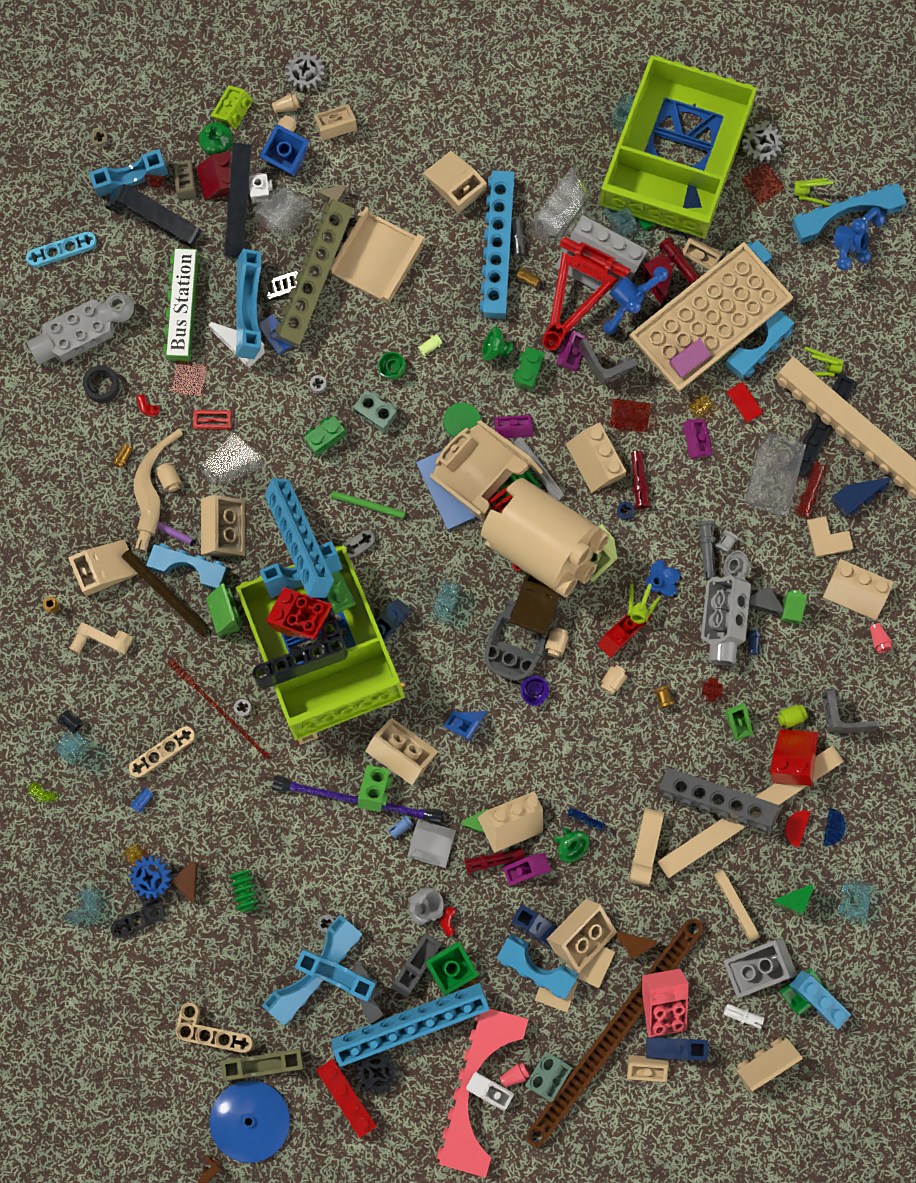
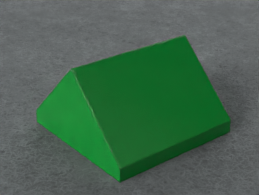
M812 884L776 898L771 903L775 907L800 916L805 911L814 887Z
M460 941L425 961L432 978L444 996L479 976Z

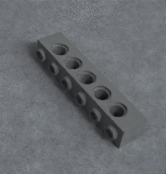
M668 767L659 788L660 794L666 800H677L684 806L698 807L704 813L709 814L712 812L718 814L722 819L729 820L730 818L736 820L742 826L751 825L756 830L764 833L766 831L772 833L780 812L779 805ZM680 786L687 788L684 792L677 791ZM699 792L705 794L703 798L695 797V795ZM716 799L724 800L720 805L713 803ZM735 805L742 806V809L739 811H734L732 808ZM758 811L761 815L759 817H752L751 813Z

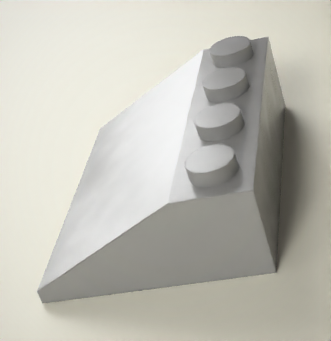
M584 215L580 218L569 238L579 244L584 242L616 258V262L631 269L627 278L632 282L648 254V250ZM566 249L563 250L564 253L574 257V253ZM562 254L555 266L557 270L560 268ZM569 266L568 276L588 287L597 290L603 284ZM612 272L608 273L609 275L617 278L619 281L622 279V277ZM613 286V287L605 294V296H607L608 298H610V299L616 301L612 296L609 295V293L611 292V290L614 288V286Z

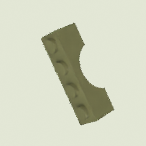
M302 1049L220 1061L223 1081L304 1069Z

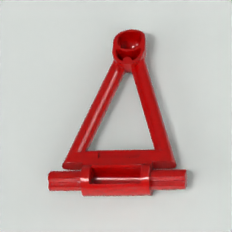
M565 236L559 246L575 255L572 257L562 252L550 325L542 340L543 346L549 351L558 349L565 335L619 281L617 278L609 275V272L623 278L624 276L628 277L631 271L630 268L616 262V258L584 242L579 244ZM570 266L603 284L561 325L559 321Z

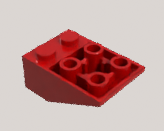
M283 587L266 622L275 631L285 635L315 640L333 605Z

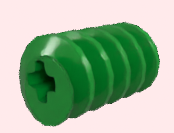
M253 870L240 871L229 876L230 880H235L230 886L237 888L232 891V895L238 896L233 900L234 903L239 904L235 907V911L244 913L260 909V907L254 906L259 900L252 898V896L257 894V891H251V888L255 887L256 884L249 882L254 879V876L248 875Z

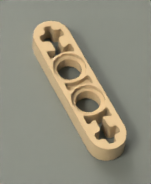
M188 726L180 728L132 761L129 765L130 774L136 778L145 776L190 745L195 740V732ZM184 731H186L187 733L191 732V734L189 735L190 739L181 740L180 742L183 745L179 746V743L174 739V737L177 736V738L180 739L181 737H183ZM174 742L176 745L175 750L167 752L165 750L166 743ZM151 753L159 754L158 762L151 763L149 761ZM145 758L150 767L147 769L145 765L141 768L142 772L140 774L138 772L134 773V766L136 764L139 766L144 764L142 759Z
M720 870L713 874L725 898H728V904L733 913L737 914L738 922L748 940L753 942L760 937L725 872Z

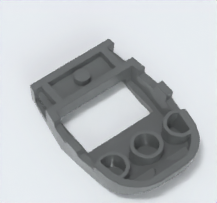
M508 600L505 610L499 614L496 623L490 630L484 659L486 666L494 674L510 680H522L531 673L542 655L547 633L546 635L539 633L540 637L533 653L497 640L504 622L510 621L516 603Z

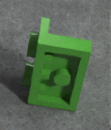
M340 570L331 574L334 581L327 597L324 599V602L333 605L331 608L334 614L356 605Z

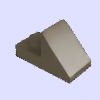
M343 184L318 191L319 198L328 203L333 199L342 202L347 194V188Z

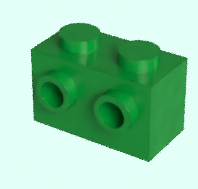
M527 347L525 352H521L518 361L521 363L520 367L515 369L512 377L515 380L514 387L532 393L544 361L545 352Z
M335 416L331 418L326 417L321 421L320 426L315 429H309L305 433L306 436L303 437L305 444L315 457L346 436L345 429Z

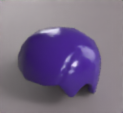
M538 675L529 676L520 686L521 697L529 705H541L549 696V685L543 677Z

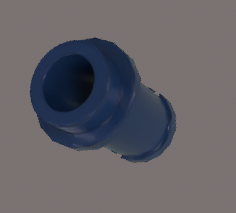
M750 630L746 635L748 637L747 654L759 655L760 638L762 635L760 631Z

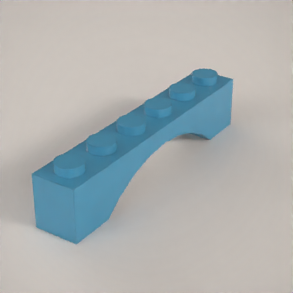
M899 183L895 185L887 184L880 190H869L865 195L859 197L854 195L848 198L847 201H836L830 204L829 207H818L808 214L800 213L793 219L792 226L799 244L817 239L821 231L830 222L844 214L855 211H870L872 208L877 207L882 214L889 215L904 210L907 203Z
M243 249L237 259L236 357L255 359L261 349V331L257 321V291L261 271V252Z
M339 915L327 929L326 941L321 956L338 963L346 957L349 949L358 943L362 933L343 916ZM306 974L296 983L275 990L263 1003L262 1007L285 1026L287 1022L293 1019L297 1010L306 1004L309 996L320 987L323 980Z

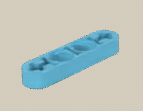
M83 232L32 249L27 253L26 260L31 267H40L89 251L96 246L97 240L93 233ZM86 237H89V239H93L90 241L91 244L87 245V243L85 242ZM76 240L80 241L82 246L81 248H79V245ZM68 243L75 244V249L72 251H67L65 247ZM50 249L58 250L55 257L48 256ZM43 251H44V255H45V257H46L45 260H44L43 257H40V256H43L42 253H41V252H43ZM33 255L39 257L37 258V262L31 260L33 259Z

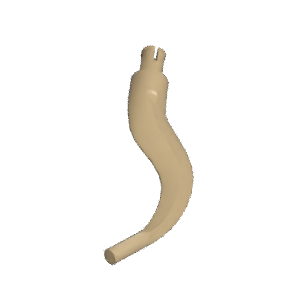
M180 429L154 446L144 457L136 471L134 494L141 511L137 527L139 537L135 547L136 551L147 552L150 537L155 536L160 516V498L151 482L150 473L153 464L166 446L184 435Z

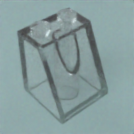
M282 183L253 210L257 223L284 243H287L313 211L312 201L307 196L299 195L293 186H287Z
M235 432L202 463L203 473L206 475L207 480L212 484L216 482L219 486L262 470L265 467L262 458Z

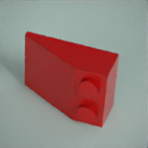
M779 730L770 770L773 783L812 786L819 732Z

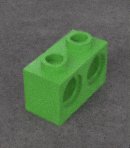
M370 765L366 766L357 808L381 812L382 805L386 806L388 794H385L386 789H390L392 778L389 777V769Z

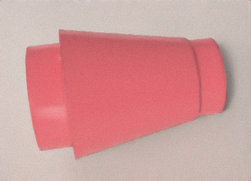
M881 624L872 625L870 630L874 649L878 653H884L892 649V640Z
M524 1062L521 1064L517 1063L503 1074L500 1080L506 1088L528 1081L527 1079L531 1077V1074Z

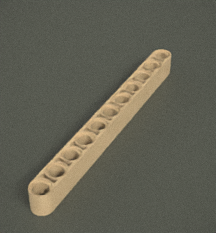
M833 745L816 756L813 782L844 762ZM773 784L755 797L780 805L807 786ZM740 806L739 808H737V809L734 810V811H739V810H741V809H742V806ZM758 811L751 813L752 817H759L761 815ZM730 818L729 820L721 819L659 860L658 864L669 879L747 826H742L736 820Z

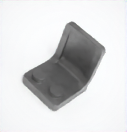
M586 338L582 339L578 344L591 372L598 378L600 384L628 373L639 365L636 358L631 359L629 356L620 360L617 366L604 369Z
M834 688L826 689L822 693L828 732L875 731L880 726L879 721L842 722L839 718L837 704L840 703L838 692L835 693Z

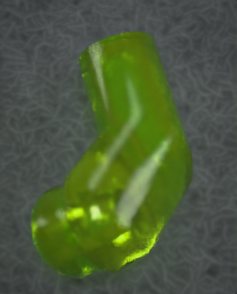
M33 782L30 784L28 792L36 801H56L55 791L43 792L38 783Z

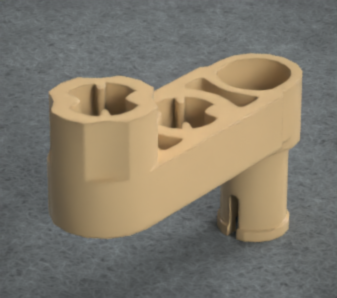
M81 622L76 631L77 635L69 649L80 654L87 639H92L125 655L134 638L120 630L115 638Z

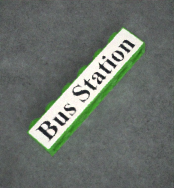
M174 248V254H171L170 257L173 272L169 273V283H172L171 290H168L167 296L168 301H170V308L166 309V319H169L168 326H165L167 344L164 343L163 354L166 355L168 361L191 362L199 258L197 249Z

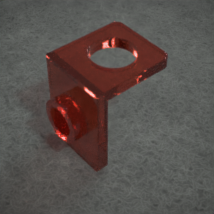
M145 174L147 186L153 188L166 187L167 175Z

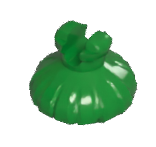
M219 122L208 124L199 134V145L209 155L227 152L233 143L231 130L225 124Z
M493 327L485 338L482 347V359L484 361H491L497 355H502L503 358H506L513 351L514 345L503 340V333L498 327Z
M564 828L562 831L565 835L563 837L556 835L554 841L559 844L558 856L560 860L565 863L577 861L585 854L590 843L589 836L581 831L571 832L568 828Z

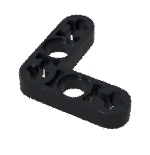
M139 896L144 908L113 922L110 929L112 935L116 938H124L161 921L165 916V909L160 897L145 900L143 896ZM158 901V903L154 904L157 910L161 909L158 918L151 916V913H153L152 906L147 908L146 904ZM137 915L143 918V924L139 927L133 924V918ZM128 919L129 925L133 930L129 931V928L127 927L122 930L123 934L120 935L119 932L115 933L117 925H127L125 920Z

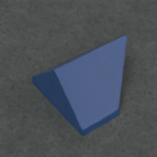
M453 710L443 727L469 742L488 711L456 712Z

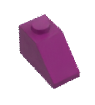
M544 852L505 866L503 870L509 886L548 873L551 871Z

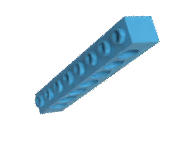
M492 171V177H488V188H491V195L487 194L486 206H490V212H486L485 223H489V229L485 230L484 241H488V244L483 250V258L487 260L486 265L482 266V276H485V283H481V294H484V301L480 300V312H483V318L506 319L514 172ZM501 189L504 190L505 193L497 194L496 191ZM497 207H502L504 210L502 212H497L494 209ZM499 224L502 225L503 228L497 230L494 228V226ZM494 242H500L502 245L500 247H494L492 244ZM493 260H499L501 263L499 265H493L491 262ZM493 277H497L500 281L497 283H493L490 281V279ZM491 295L499 297L496 301L489 299Z
M272 478L265 493V498L308 597L326 598L334 579L290 480Z
M475 984L331 1039L333 1053L339 1067L345 1066L489 1011L487 998L481 984Z

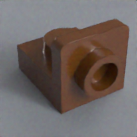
M207 1154L203 1157L211 1167L208 1168L206 1166L198 1174L200 1177L197 1181L198 1183H208L222 1169L219 1166L221 1162L213 1154L211 1156Z

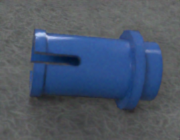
M144 787L138 797L131 801L130 807L138 813L141 810L144 811V806L154 794Z

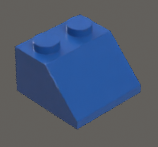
M276 124L259 157L266 163L295 177L304 161L310 141Z

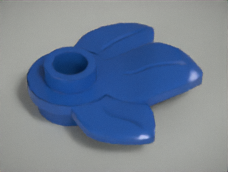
M664 560L656 561L650 568V575L646 579V586L648 584L652 585L651 592H661L665 596H673L678 593L674 584L680 579L681 572L675 568H666ZM653 580H657L659 584H655Z

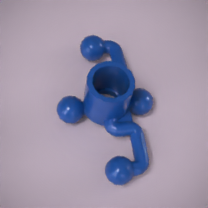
M874 207L862 219H855L851 227L839 226L834 235V246L837 250H840V258L837 261L839 269L848 270L852 265V260L847 256V252L857 253L856 258L862 264L870 261L871 253L866 249L869 243L868 222L871 220V223L876 227H880L885 223V216L879 208Z
M657 267L653 273L654 277L639 287L626 276L614 286L609 295L620 303L621 306L612 321H607L603 325L605 334L614 335L618 331L617 325L626 311L635 314L641 310V302L645 297L644 293L659 282L667 279L668 271L666 268Z

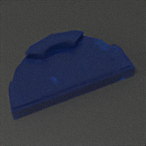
M831 807L828 809L822 846H831L838 843L843 838L846 830L843 816Z

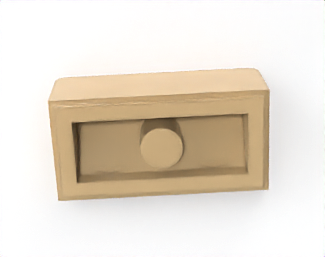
M693 237L688 239L683 249L684 257L708 270L715 266L724 255Z
M628 1055L627 1079L667 1082L668 1059Z

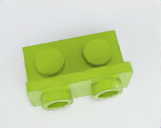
M228 85L211 116L214 120L227 123L232 129L236 130L251 106L253 99L244 89Z

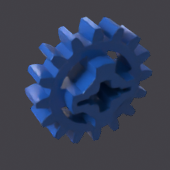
M155 855L150 856L149 859L147 856H144L142 861L140 859L135 861L137 866H131L134 873L129 874V877L133 878L130 885L135 884L136 887L133 891L139 890L140 897L146 894L147 899L151 898L152 895L154 898H157L159 893L161 895L166 893L164 888L171 886L167 881L172 880V877L168 876V873L172 870L165 868L168 863L162 864L161 857L155 860ZM148 875H153V879H149Z

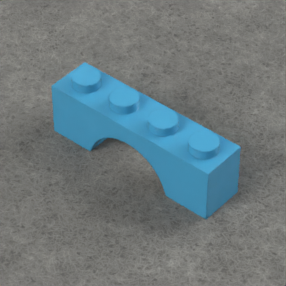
M160 149L141 155L137 162L124 168L113 169L104 167L89 172L98 197L112 193L115 188L122 184L134 186L168 174Z
M779 310L763 325L766 332L765 343L759 348L752 350L739 347L726 360L725 366L739 379L742 380L745 376L749 378L755 371L754 367L757 364L762 365L768 358L767 354L770 351L774 352L781 345L779 341L783 337L787 339L793 333L794 322Z
M332 541L320 545L319 548L331 574L343 569ZM276 563L259 570L270 598L280 595L283 587L293 590L303 585L296 567L287 568Z
M165 544L153 545L146 565L150 570L167 575L175 567L190 566L199 573L200 583L203 587L215 590L224 583L228 572L227 568L224 567V563L219 561L208 562L206 561L207 558L200 555L195 557L189 556L188 552L178 549V551L171 550V547Z
M511 934L497 956L500 962L506 967L516 969L519 975L531 978L537 986L541 988L546 987L551 990L554 996L566 999L580 974L564 964L552 970L539 968L530 959L528 953L529 943Z
M306 948L302 950L294 967L310 976L334 984L366 1002L369 1001L377 983L375 980Z

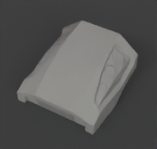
M418 819L407 857L446 869L456 830Z

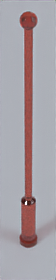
M172 658L167 663V666L171 667L189 686L192 685L262 754L264 759H268L270 757L269 752L264 751L194 683V679Z

